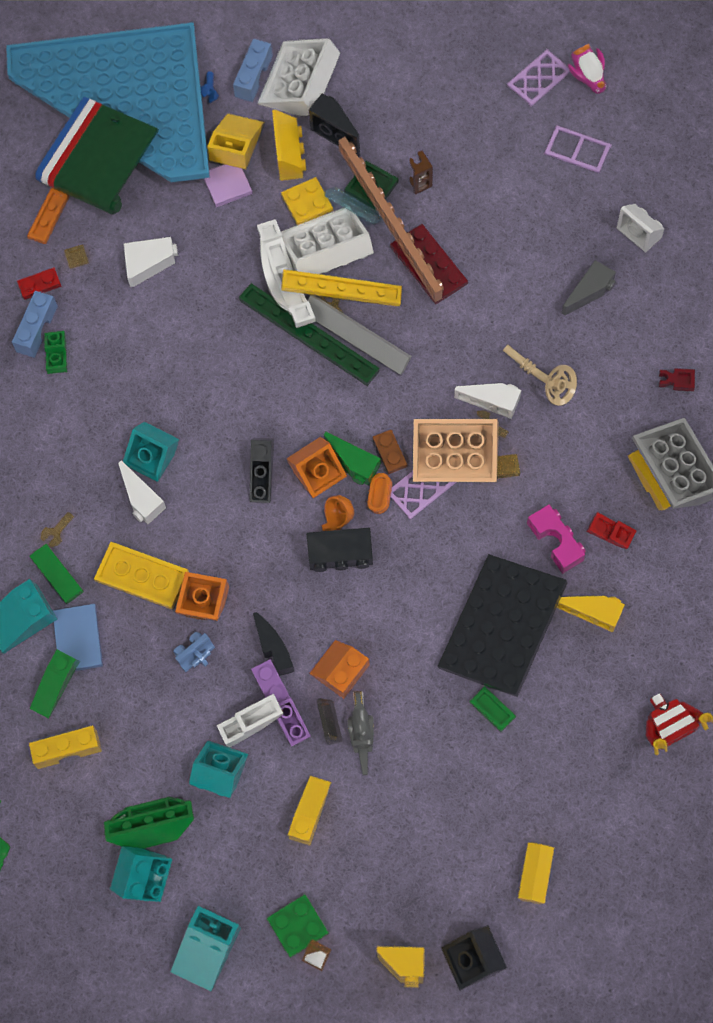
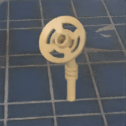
M509 345L503 349L507 355L520 364L521 369L524 368V371H527V374L531 373L546 384V396L552 404L561 406L571 400L576 391L577 377L575 371L570 366L559 365L547 375L536 368V364L532 365V361L529 362L528 358L525 359ZM564 371L567 372L570 381H568V378H567V376L564 374ZM565 388H567V393L564 397L560 399L559 394H561L565 390Z

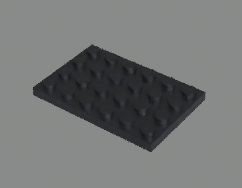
M488 554L439 661L438 668L518 697L566 588L567 580Z

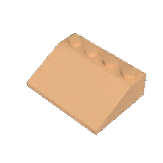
M414 419L413 482H497L499 421L497 419Z

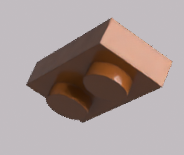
M392 429L372 437L388 475L407 467V462Z

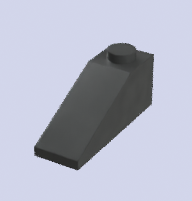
M595 260L564 303L562 314L566 316L602 297L607 290L611 291L616 283V280H614L616 272Z

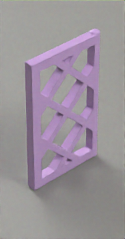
M546 50L514 77L507 86L532 106L570 73L568 66L550 51ZM548 56L552 59V64H541V60ZM532 68H538V76H527V72ZM541 68H552V76H541ZM555 68H563L565 70L560 76H555ZM518 80H524V88H517L513 84ZM527 80H538V88H527ZM541 80H552L549 86L541 88ZM527 92H538V95L531 100L527 96Z
M412 471L392 487L391 499L408 516V519H412L456 482H449L445 486H439V482H436V486L424 485V482H421V485L408 484L409 479L413 477ZM399 487H405L404 498L396 497L393 492ZM408 488H420V499L407 498ZM423 489H436V493L428 500L423 499ZM407 502L419 503V507L412 513L406 508Z

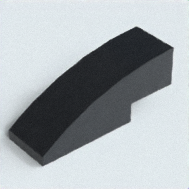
M253 613L264 658L273 656L279 676L295 672L289 652L276 630L259 613Z

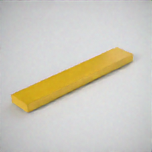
M283 269L281 291L400 306L402 286Z

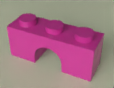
M550 504L528 517L527 524L538 540L545 536H554L559 540L560 546L552 550L551 558L562 574L584 561L585 549L583 545L575 541L570 527L562 523L560 513L556 509H552Z

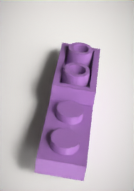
M271 659L252 668L251 671L264 697L266 698L274 694L280 705L283 715L276 720L291 747L311 737Z

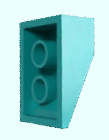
M31 579L11 590L0 601V650L3 654L57 620L39 586Z

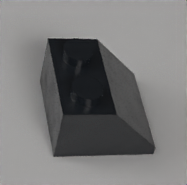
M489 925L471 930L441 947L459 991L507 969Z

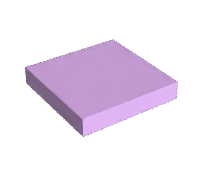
M225 164L209 170L210 178H204L216 207L252 194L242 168Z

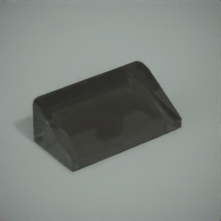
M317 699L326 745L342 742L334 702L328 699Z

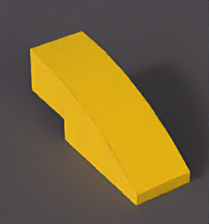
M636 450L627 455L644 489L650 493L657 508L665 510L671 507L640 451Z

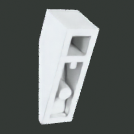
M503 383L456 386L454 398L512 419L521 397V390L512 384L506 385Z
M120 461L118 464L134 510L132 514L138 521L142 522L144 520L149 524L166 509L165 503L124 462Z

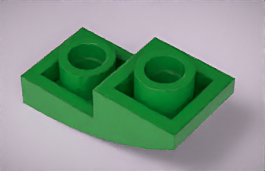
M65 331L45 333L44 349L46 352L47 374L67 372Z

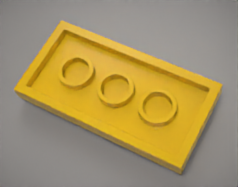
M110 542L94 580L95 582L173 610L180 594L184 574L189 571L183 567Z

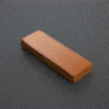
M51 188L27 238L46 245L70 196Z

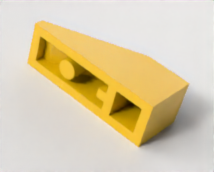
M613 596L561 597L557 608L613 632L625 604Z
M313 776L309 777L288 832L289 839L311 846L331 782Z

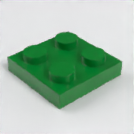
M306 894L267 918L290 958L329 934Z

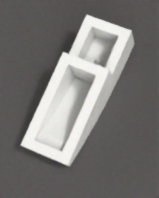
M272 694L235 713L234 717L217 725L226 746L231 747L268 726L282 716L283 712L275 695Z

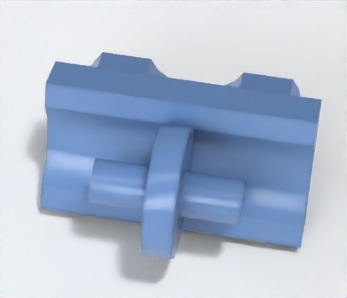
M199 632L192 634L189 639L192 644L188 648L179 645L174 649L175 659L185 672L192 667L195 668L200 663L204 667L208 665L206 658L211 654L210 652L215 646L205 633L203 635Z

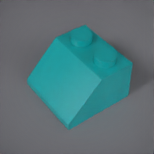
M143 422L132 430L123 462L129 468L158 482L175 455L179 439Z
M207 741L193 762L189 784L199 789H205L220 796L231 798L238 785L248 754Z

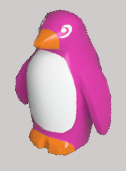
M586 44L571 54L575 68L568 64V69L577 80L591 88L594 93L600 94L606 90V82L603 76L605 59L600 49H596V56L590 45Z

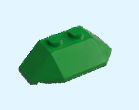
M166 797L126 807L115 814L110 820L108 819L104 822L105 839L107 842L121 847L142 849L176 841L194 820L192 803L190 800L184 801L178 798Z

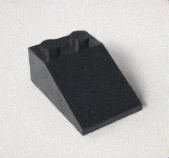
M321 93L309 108L310 130L338 147V140L346 137L349 143L352 142L354 144L356 154L359 157L360 140L357 130L339 103L332 96H326Z

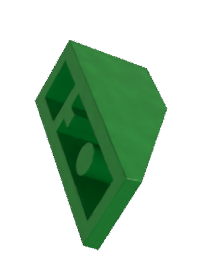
M325 432L324 439L330 443L338 460L350 477H352V480L359 485L366 484L369 486L371 479L376 475L381 466L380 458Z
M57 649L45 670L30 709L49 719L80 661Z

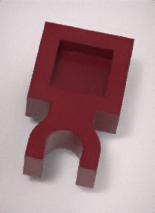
M674 368L673 373L667 370L659 371V377L667 379L665 381L660 380L659 387L673 385V390L694 391L695 369Z

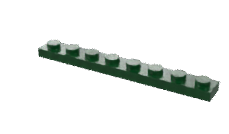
M252 283L239 296L240 302L366 386L380 372L379 367L314 324L310 323L296 328L289 311L279 306L272 296Z

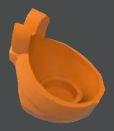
M334 495L327 499L324 513L328 523L322 525V531L341 530L343 526L353 519L354 508L348 498Z

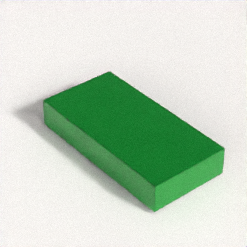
M485 686L469 702L500 732L516 718V715Z

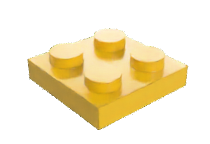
M316 177L281 192V196L297 225L333 211V207Z

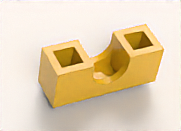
M93 725L29 743L33 764L38 769L59 764V760L65 757H84L102 752L98 733Z

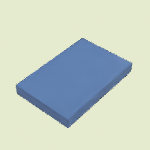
M90 604L53 610L57 617V620L54 621L57 649L80 661L75 671L102 667L96 605Z

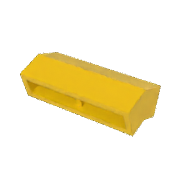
M528 842L518 895L521 901L545 904L554 852L553 847Z

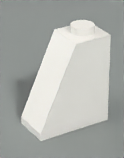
M171 237L124 243L127 278L130 287L140 284L175 264L174 256H178L177 245L172 243Z

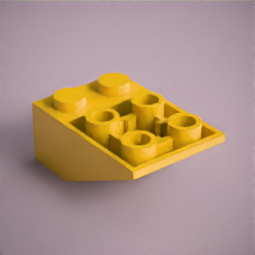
M227 114L213 131L207 146L209 161L247 169L264 122Z

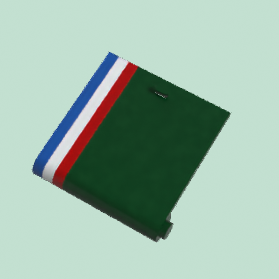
M83 97L38 166L35 174L36 180L114 215L122 207L121 198L118 194L159 129Z

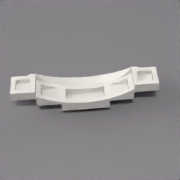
M276 219L257 225L260 235L262 268L273 298L279 306L289 311L296 328L315 322V316L310 303L303 293L281 291L283 269L294 270Z

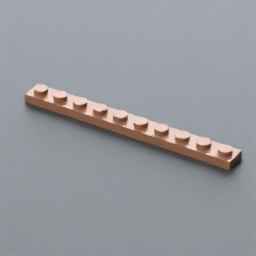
M346 137L338 140L340 153L435 302L441 300L442 290H444L441 281L435 279L431 265L425 263L422 251L414 246L413 237L404 230L401 218L395 216L392 204L386 202L381 187L376 186L373 174L371 172L368 173L365 169L366 165L362 157L358 158L354 144L352 142L349 143Z

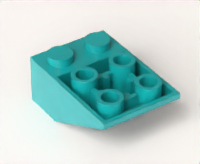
M197 906L187 927L171 973L212 992L241 927L226 918Z

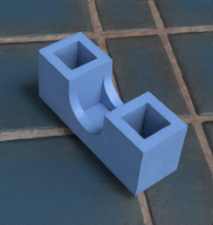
M253 38L233 84L236 98L253 102L259 89L260 74L262 70L267 71L273 57L271 43Z
M38 291L34 292L12 340L16 352L35 358L42 343V328L45 322L51 323L58 307L54 296Z

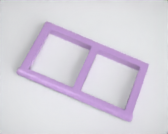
M556 125L544 154L599 173L612 145ZM559 131L580 138L572 158L550 151ZM584 139L606 147L597 167L576 160Z

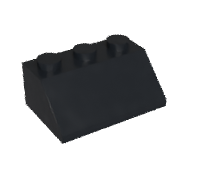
M370 527L306 533L310 570L324 572L328 568H335L341 571L356 566L358 569H365L369 565H373Z

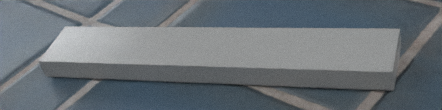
M310 295L308 301L316 322L400 375L404 373L412 356L315 295Z

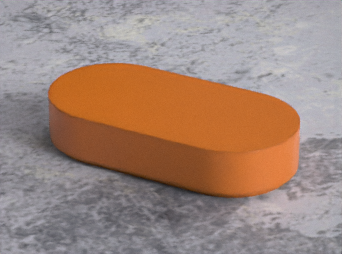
M385 473L374 475L370 483L367 505L375 514L384 513L390 504L392 480Z

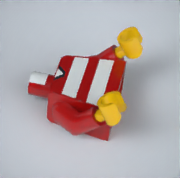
M660 693L650 699L655 710L649 714L646 721V738L654 747L655 755H659L658 749H664L667 752L668 746L697 731L700 727L699 723H701L704 730L709 729L707 722L713 723V716L710 713H703L685 702H680L678 699L666 703Z

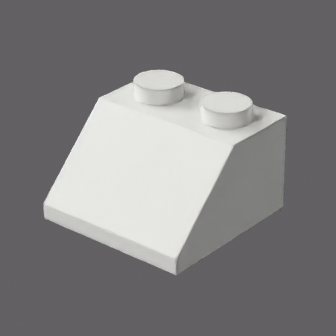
M636 204L621 208L617 229L644 252H647L662 238L664 232L662 224L652 219L646 210L639 208Z

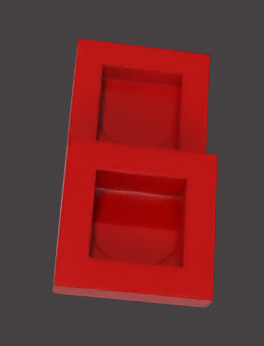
M597 512L586 532L618 547L628 549L636 530L619 520L614 522Z

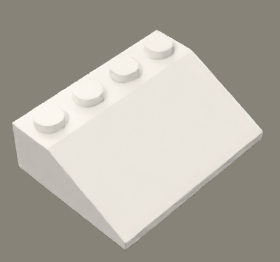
M329 38L283 41L258 104L298 116H309V108L321 93L324 94L340 55Z
M350 206L281 231L282 239L294 271L313 274L326 273L331 269L347 265L352 261L365 258L374 253L368 231Z

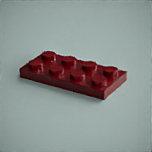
M423 224L409 231V233L413 237V244L416 249L419 248L422 251L425 263L431 265L435 279H439L444 287L441 300L437 302L433 300L397 241L395 240L390 243V248L435 305L468 284L466 277Z

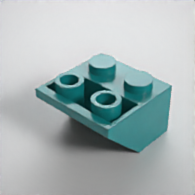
M122 846L110 890L123 899L161 902L173 859L142 848Z

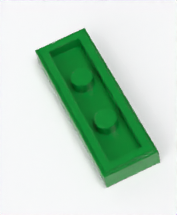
M47 544L29 556L66 604L84 592Z

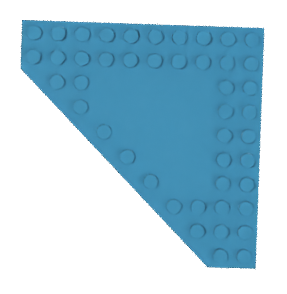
M194 23L6 45L7 71L9 80L69 118L82 98L86 97L154 126L159 131L139 163L169 182L210 178Z

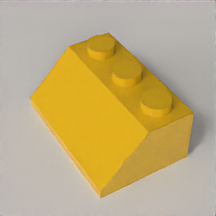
M272 110L280 181L303 178V171H306L305 159H301V154H304L303 142L299 143V138L303 137L302 127L297 126V118L278 110Z
M377 947L378 960L400 983H405V987L417 988L419 983H423L424 948Z

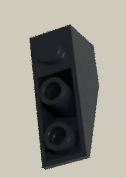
M274 438L251 439L250 502L271 503Z

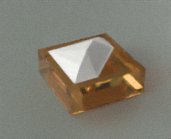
M311 939L302 961L322 971L332 949Z

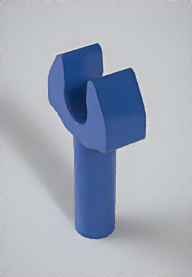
M211 71L206 73V84L200 87L202 97L209 96V103H212L219 97V94L213 88L214 73Z

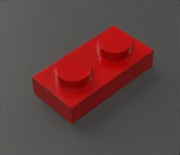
M54 267L17 280L24 300L32 298L35 291L45 293L62 287Z

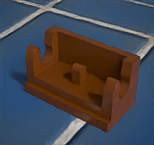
M423 150L418 152L419 164L414 163V160L410 158V166L413 169V177L410 176V183L414 188L415 195L432 187L433 166Z

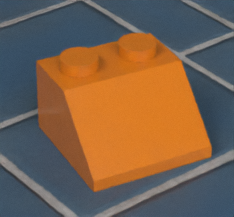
M321 436L286 458L294 474L312 498H315L347 477L332 446Z
M185 572L175 613L218 621L225 607L229 590L227 579Z
M335 640L309 674L344 699L370 666L369 658L352 646Z

